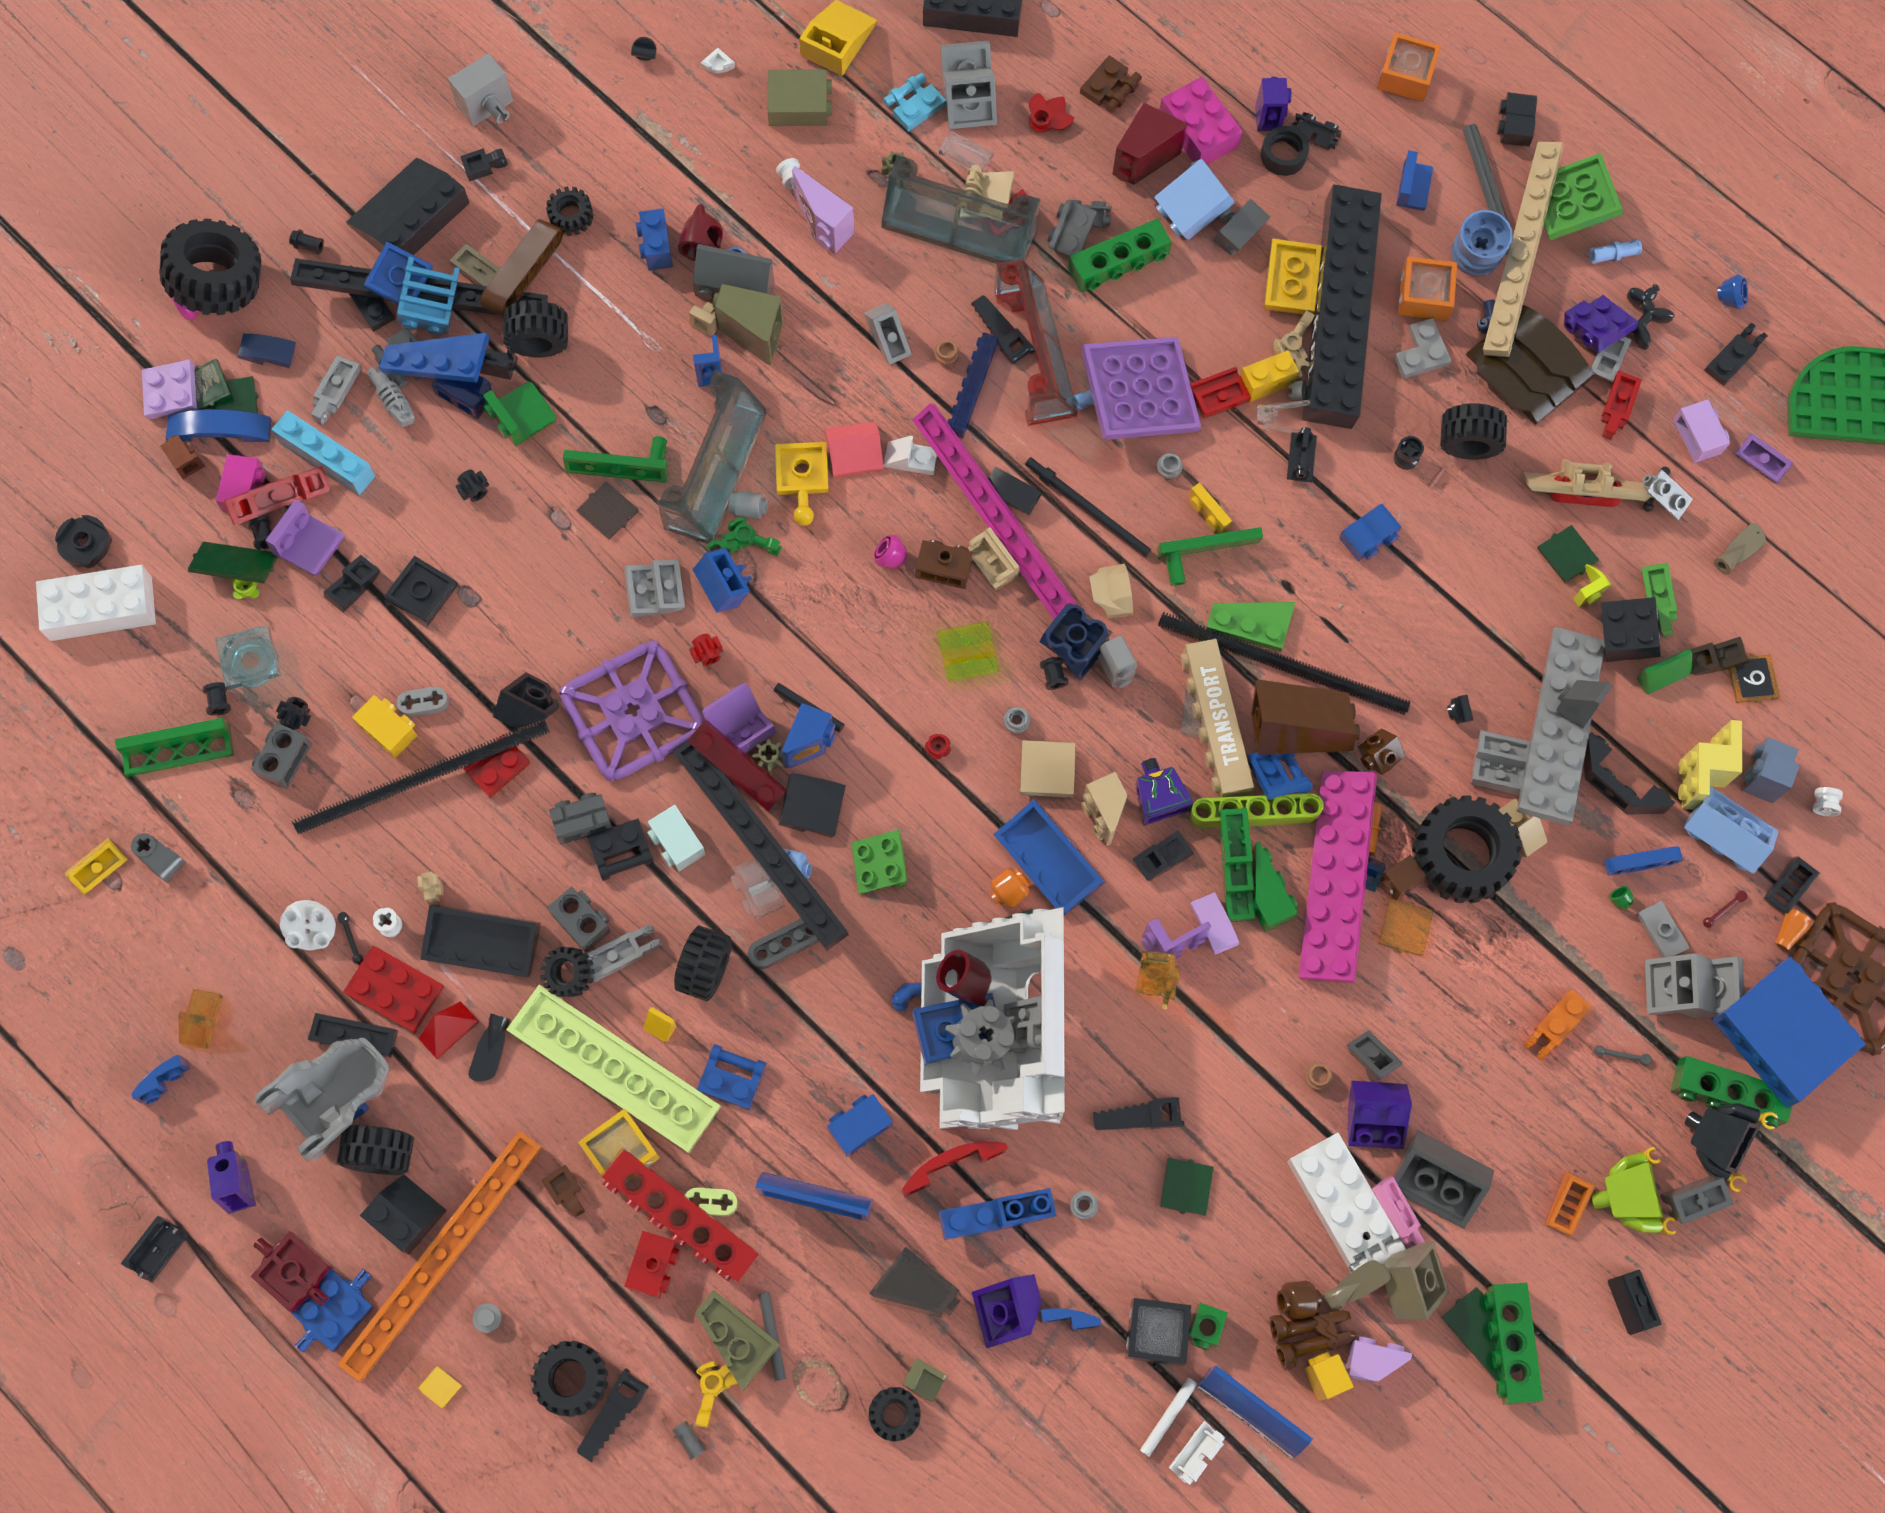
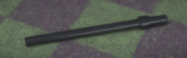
M1032 457L1027 460L1025 466L1040 476L1039 480L1047 486L1049 484L1144 557H1147L1151 552V548L1056 476L1057 473L1049 467L1045 468Z

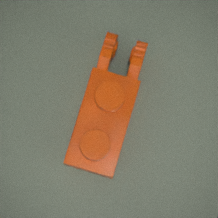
M1571 988L1534 1028V1033L1523 1045L1528 1049L1537 1042L1540 1036L1548 1041L1547 1045L1542 1047L1536 1056L1542 1061L1553 1048H1556L1591 1010L1592 1006Z

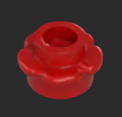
M942 734L931 735L925 743V750L927 753H930V757L933 759H941L943 756L946 757L950 754V740ZM936 745H940L941 748L937 749Z

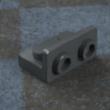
M1066 200L1065 204L1061 203L1056 218H1059L1056 228L1052 227L1047 242H1050L1049 248L1070 256L1082 251L1097 211Z

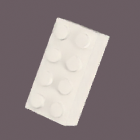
M143 565L36 581L39 630L50 641L156 624L152 576Z

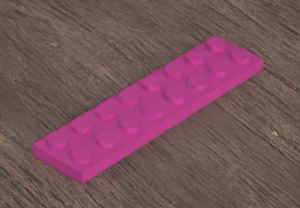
M1322 771L1319 797L1322 799L1324 806L1316 822L1299 978L1301 980L1355 983L1377 783L1375 772Z

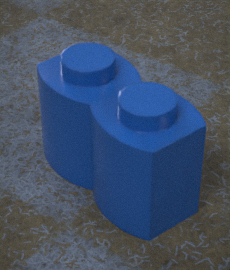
M1382 503L1341 532L1339 539L1357 561L1363 558L1369 560L1379 552L1378 547L1383 544L1389 546L1399 538L1398 533L1401 526Z

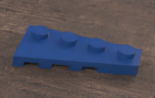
M487 333L386 345L379 369L382 373L477 383L490 337Z

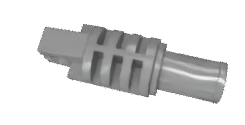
M380 365L376 366V370L374 367L370 368L367 375L377 388V397L384 405L388 414L401 428L415 422L414 414L398 385L390 381L385 373H382L379 369Z

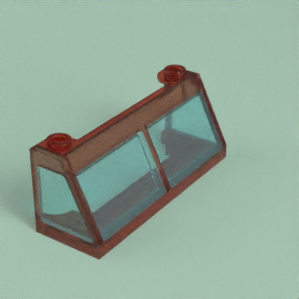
M1022 259L996 263L994 290L997 304L1007 303L1011 307L1012 313L1025 312L1040 371L1039 374H1035L1029 379L1027 385L1029 392L1028 407L1025 410L1027 425L1031 426L1077 417L1078 411L1043 278Z

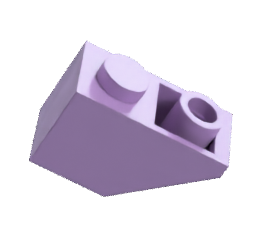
M1359 1337L1358 1341L1354 1340L1349 1345L1346 1371L1350 1378L1375 1383L1411 1360L1412 1353L1404 1352L1405 1347L1401 1345L1387 1343V1347L1376 1345V1340Z

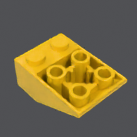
M835 0L811 20L799 38L800 56L843 76L878 23V20Z

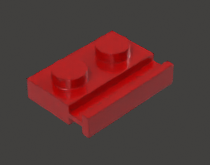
M1237 367L1190 383L1194 400L1204 419L1250 402L1251 396L1242 377L1237 372Z
M513 745V748L510 747L509 750L507 748L506 751L504 750L500 753L497 751V754L494 753V756L491 754V757L488 756L487 759L485 757L484 760L472 762V765L469 763V766L463 769L483 792L491 798L531 763Z

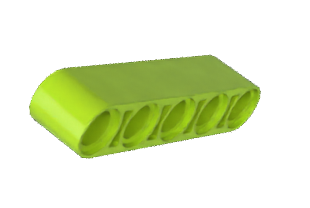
M1289 794L1268 800L1266 796L1202 798L1193 804L1189 819L1196 828H1220V810L1224 808H1247L1249 827L1311 824L1321 814L1324 804L1322 799L1316 794ZM1309 804L1313 806L1316 813H1307L1303 805ZM1280 805L1285 806L1289 814H1280L1276 807ZM1250 807L1260 808L1262 815H1253L1250 812ZM1196 810H1206L1209 813V817H1199Z

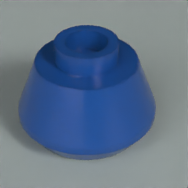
M1738 274L1723 281L1722 286L1718 287L1719 301H1723L1725 306L1736 309L1744 307L1748 301L1746 278Z

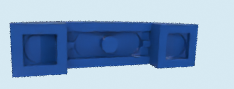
M195 410L176 413L168 416L166 441L170 437L178 435L183 442H193V437H241L243 442H269L271 417L234 410Z

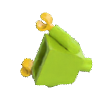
M1650 1147L1644 1152L1624 1156L1610 1169L1609 1176L1605 1178L1607 1190L1592 1193L1591 1196L1595 1210L1611 1207L1613 1217L1619 1219L1623 1226L1642 1233L1675 1234L1676 1231H1669L1666 1227L1667 1222L1675 1221V1219L1672 1217L1663 1218L1652 1166L1661 1161V1159L1652 1160L1649 1153L1655 1151L1656 1148Z

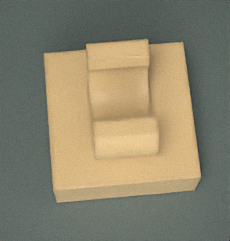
M707 302L703 309L694 305L689 312L690 326L711 337L717 331L714 312L716 308H713V304Z

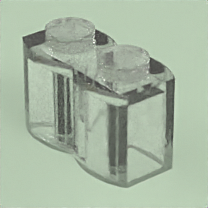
M754 858L732 867L735 875L730 876L736 891L742 889L745 899L741 900L747 915L753 913L756 920L785 907L778 888Z

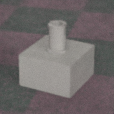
M489 53L448 78L457 107L473 127L491 115L499 124L503 123L500 116L505 121L509 118L510 113L504 107L512 103L513 98L506 73Z

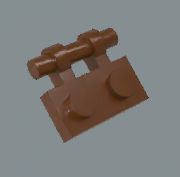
M1109 55L1082 85L1080 94L1098 106L1106 100L1108 102L1105 106L1109 112H1113L1124 104L1125 98L1129 93H1133L1137 89L1142 76L1138 72H1134L1131 77H1126L1128 67ZM1117 85L1121 87L1118 92H1113Z

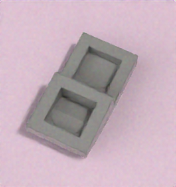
M1623 337L1600 353H1597L1591 366L1593 375L1613 382L1631 339Z

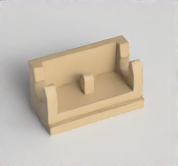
M990 527L969 541L970 546L968 549L973 551V562L994 591L1019 577V565Z

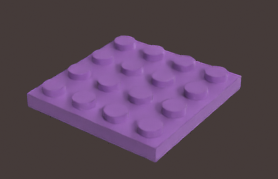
M1178 337L1083 344L1081 352L1103 440L1198 432L1200 430L1201 424Z

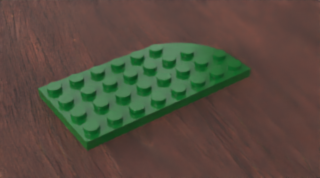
M1847 346L1827 351L1813 359L1795 379L1788 395V436L1885 445V349Z

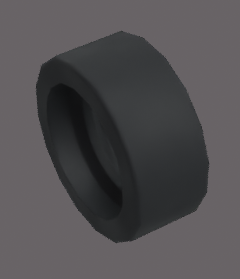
M1280 126L1272 129L1264 138L1261 148L1263 165L1276 175L1288 176L1297 173L1303 168L1309 153L1307 137L1300 130L1290 126ZM1276 142H1289L1299 150V155L1293 160H1281L1273 155L1271 146Z

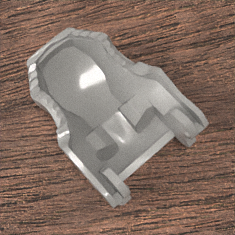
M365 1038L336 1041L318 1058L312 1061L306 1060L291 1064L276 1080L259 1091L254 1100L267 1115H271L281 1108L307 1138L298 1148L300 1154L306 1161L318 1160L329 1150L332 1142L352 1124L357 1108L361 1104L382 1094L390 1067L376 1048Z

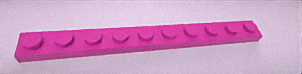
M930 403L912 421L988 528L990 527L1019 565L1020 573L1052 618L1055 619L1066 604L1078 605L935 404Z

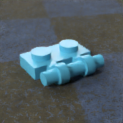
M923 73L911 76L904 85L899 88L895 87L889 91L888 96L883 98V102L887 107L894 103L898 106L893 110V116L908 132L946 106V99L932 84L924 89L920 86L927 81ZM912 91L914 96L906 101L904 96Z

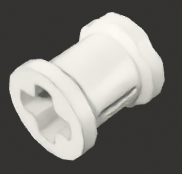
M381 908L373 915V925L383 936L392 938L401 932L403 923L394 910ZM386 919L388 921H392L391 925L389 926L387 924H384L383 922Z

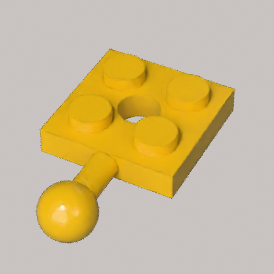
M826 442L775 444L777 495L798 494V507L795 509L793 517L798 525L807 526L814 519V512L808 507V494L829 493ZM799 464H806L809 470L805 473H798L795 471V467Z

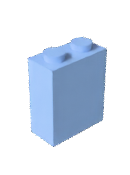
M1202 158L1154 197L1159 203L1156 208L1164 218L1169 216L1173 223L1170 227L1178 237L1183 235L1187 240H1190L1235 203Z

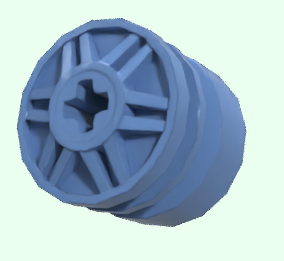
M1480 210L1471 213L1464 220L1451 246V256L1453 261L1457 262V267L1462 272L1471 276H1484L1492 273L1500 265L1512 242V229L1509 222L1501 214L1492 210Z

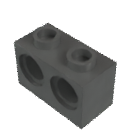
M277 723L275 728L268 732L265 739L266 744L261 753L259 752L255 755L251 770L258 778L287 790L312 743L306 735ZM285 740H291V744L288 747L281 748V744ZM278 763V767L274 771L268 772V767L271 764Z
M571 886L551 903L547 909L586 953L610 933L606 925L609 920L600 909L595 912L589 906L592 901L583 890L577 892ZM569 904H579L576 912L571 914L565 912ZM587 923H596V929L593 932H583V928Z

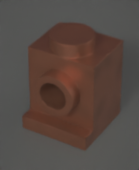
M178 435L170 437L164 444L160 445L182 479L205 467L189 441L183 443Z

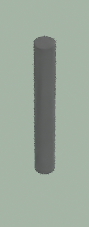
M770 1292L758 1294L765 1332L779 1343ZM779 1347L771 1356L775 1381L786 1379L781 1349Z

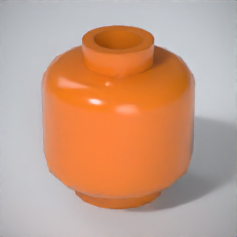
M1006 868L991 881L990 885L993 892L990 896L1000 907L1005 904L1009 908H1014L1029 895L1030 890L1028 886L1031 883L1018 868L1015 870Z

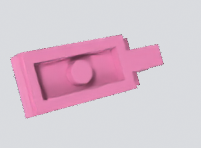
M1390 1176L1383 1179L1372 1190L1398 1233L1405 1249L1424 1243L1425 1241L1418 1230L1421 1225L1394 1177Z

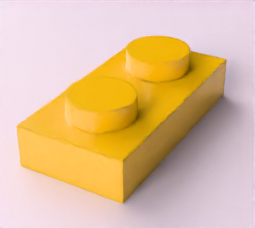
M1200 482L1192 487L1189 495V502L1196 512L1200 511L1206 518L1205 521L1212 531H1217L1218 534L1228 532L1232 522L1229 516Z

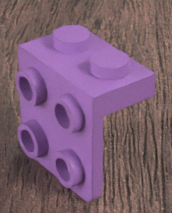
M746 683L740 684L705 707L702 711L705 720H708L744 753H747L756 747L757 744L762 743L777 733L774 725L761 712L750 687Z
M1158 918L1147 924L1141 942L1149 955L1153 954L1158 964L1165 960L1167 963H1171L1182 956L1181 952L1189 947L1190 950H1194L1204 944V939L1209 936L1208 932L1211 925L1208 921L1171 941Z

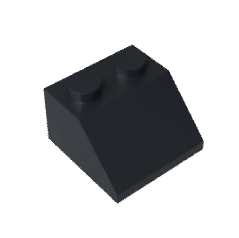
M402 1175L379 1192L360 1214V1217L399 1250L410 1255L447 1210L406 1175Z

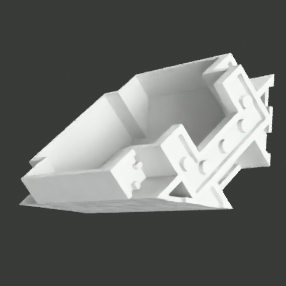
M1063 907L1052 910L1035 909L1033 914L1017 913L1013 914L1010 919L993 918L991 923L975 922L972 923V927L955 928L953 931L941 933V954H934L932 959L922 961L921 1008L959 1000L942 991L936 981L937 970L941 961L953 950H963L983 961L991 971L992 982L987 994L993 993L995 1005L1003 1013L1004 1004L1028 999L1029 981L1033 975L1041 973L1042 1048L1035 1050L1027 1048L1025 1052L1021 1053L1007 1052L1002 1057L1004 1070L1001 1071L992 1064L982 1067L977 1075L972 1073L971 1064L963 1062L960 1057L924 1065L921 1053L920 1092L940 1095L939 1129L956 1127L990 1129L991 1127H998L1007 1130H1018V1124L1045 1121L1060 1124V1120H1062L1063 1113L1065 1112ZM953 969L947 972L945 977L948 987L957 984V973ZM1024 1030V1037H1027V1030Z

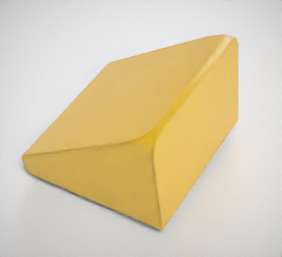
M650 1007L644 1023V1030L659 1040L667 1042L677 1027L676 1023L671 1017L654 1007Z
M437 1366L418 1389L443 1409L462 1385L442 1367Z

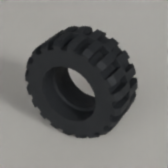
M204 218L203 221L194 219L190 220L188 224L182 223L176 226L175 230L172 229L162 241L159 270L161 285L165 288V292L170 298L174 297V301L177 304L187 306L189 311H200L203 315L216 313L217 316L225 315V312L228 311L234 313L239 310V307L244 308L247 306L250 300H253L257 295L261 271V254L259 253L258 246L246 232H240L241 229L235 225L229 226L225 221L219 220L215 222ZM212 262L220 264L228 270L208 272L193 266V264Z
M1462 795L1459 800L1456 797L1447 799L1444 804L1439 803L1428 813L1414 835L1416 839L1412 843V851L1416 852L1413 859L1426 874V879L1429 881L1427 887L1432 892L1435 889L1441 892L1440 897L1446 900L1450 896L1455 897L1454 901L1456 903H1464L1466 900H1469L1470 903H1476L1482 898L1488 899L1492 897L1514 876L1517 871L1516 867L1520 864L1522 857L1518 853L1522 849V840L1516 839V836L1520 833L1517 825L1511 826L1509 821L1512 817L1507 812L1503 815L1498 811L1499 805L1493 802L1490 806L1486 804V798L1479 796L1473 801L1471 795ZM1457 828L1468 829L1478 834L1485 841L1489 850L1490 860L1483 870L1468 871L1462 869L1448 858L1444 849L1443 838L1449 830Z

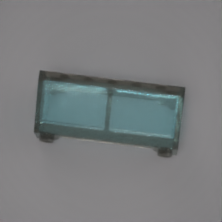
M897 155L889 175L881 222L882 228L1022 272L1037 232L1040 199L1029 195H1020L1013 200L1011 205L918 177L916 176L918 172L917 164L912 159Z
M714 370L709 382L710 391L716 397L714 403L716 411L684 487L673 485L666 488L658 503L664 530L706 544L715 540L729 506L730 495L735 492L767 414L766 408L738 377Z

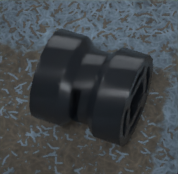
M1407 436L1401 439L1394 453L1395 464L1404 470L1413 469L1424 452L1422 441L1415 436Z

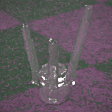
M1291 400L1274 404H1257V425H1263V430H1274L1287 434L1292 432L1298 433L1300 430L1274 425L1273 422L1278 421V410L1306 406L1310 404V401Z

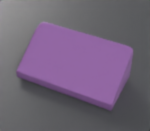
M1753 433L1749 435L1735 453L1776 483L1781 480L1793 465L1791 460Z

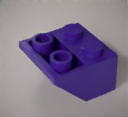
M1367 1081L1351 1082L1348 1101V1146L1404 1149L1412 1107L1407 1084Z

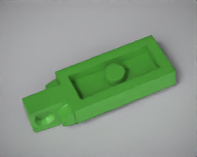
M1668 562L1641 567L1647 598L1656 597L1658 623H1660L1662 637L1673 635L1671 621L1677 620L1676 614L1678 613Z

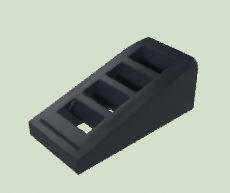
M1796 856L1786 866L1763 899L1785 915L1798 902L1819 876L1820 872L1799 856ZM1798 869L1806 878L1803 880L1793 871ZM1789 876L1800 884L1798 888L1787 880ZM1782 885H1785L1787 888L1793 891L1794 894L1791 897L1780 887ZM1776 892L1788 901L1786 905L1774 897Z

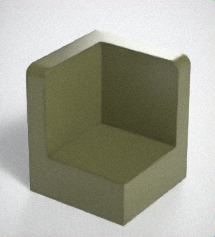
M916 1358L902 1385L932 1402L947 1375Z

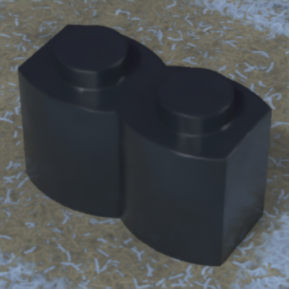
M1507 92L1505 100L1501 99L1498 114L1502 115V120H1499L1496 132L1497 135H1500V143L1530 147L1535 129L1537 96Z

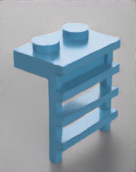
M409 257L397 310V323L410 330H416L417 327L427 329V332L433 335L448 334L460 268L455 267L453 275L414 267V258ZM414 274L450 282L451 288L449 290L410 281V276ZM409 288L449 297L448 303L443 304L407 296V291Z

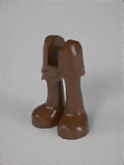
M1345 1310L1317 1312L1311 1318L1298 1321H1286L1282 1315L1270 1316V1329L1274 1342H1280L1309 1332H1314L1318 1335L1317 1337L1297 1342L1276 1345V1353L1283 1369L1286 1371L1294 1368L1297 1358L1305 1354L1324 1349H1338L1356 1340L1355 1330L1343 1331L1337 1334L1334 1324L1351 1319L1350 1312Z

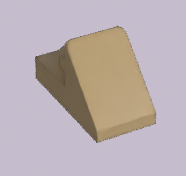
M1515 798L1498 811L1503 815L1507 812L1512 817L1509 821L1511 826L1517 825L1520 833L1516 836V839L1522 840L1520 852L1526 858L1544 846L1548 841L1540 818L1534 816L1531 818L1529 815L1517 812L1518 801Z

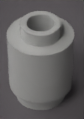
M743 491L731 493L729 500L730 514H735L736 517L761 519L762 515L767 514L768 499H764V494Z

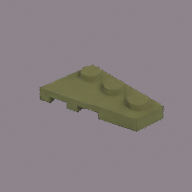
M713 1290L695 1313L740 1388L744 1391L780 1347V1344Z

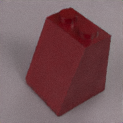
M1143 103L1116 148L1112 175L1123 182L1135 185L1180 155L1183 150L1188 123Z

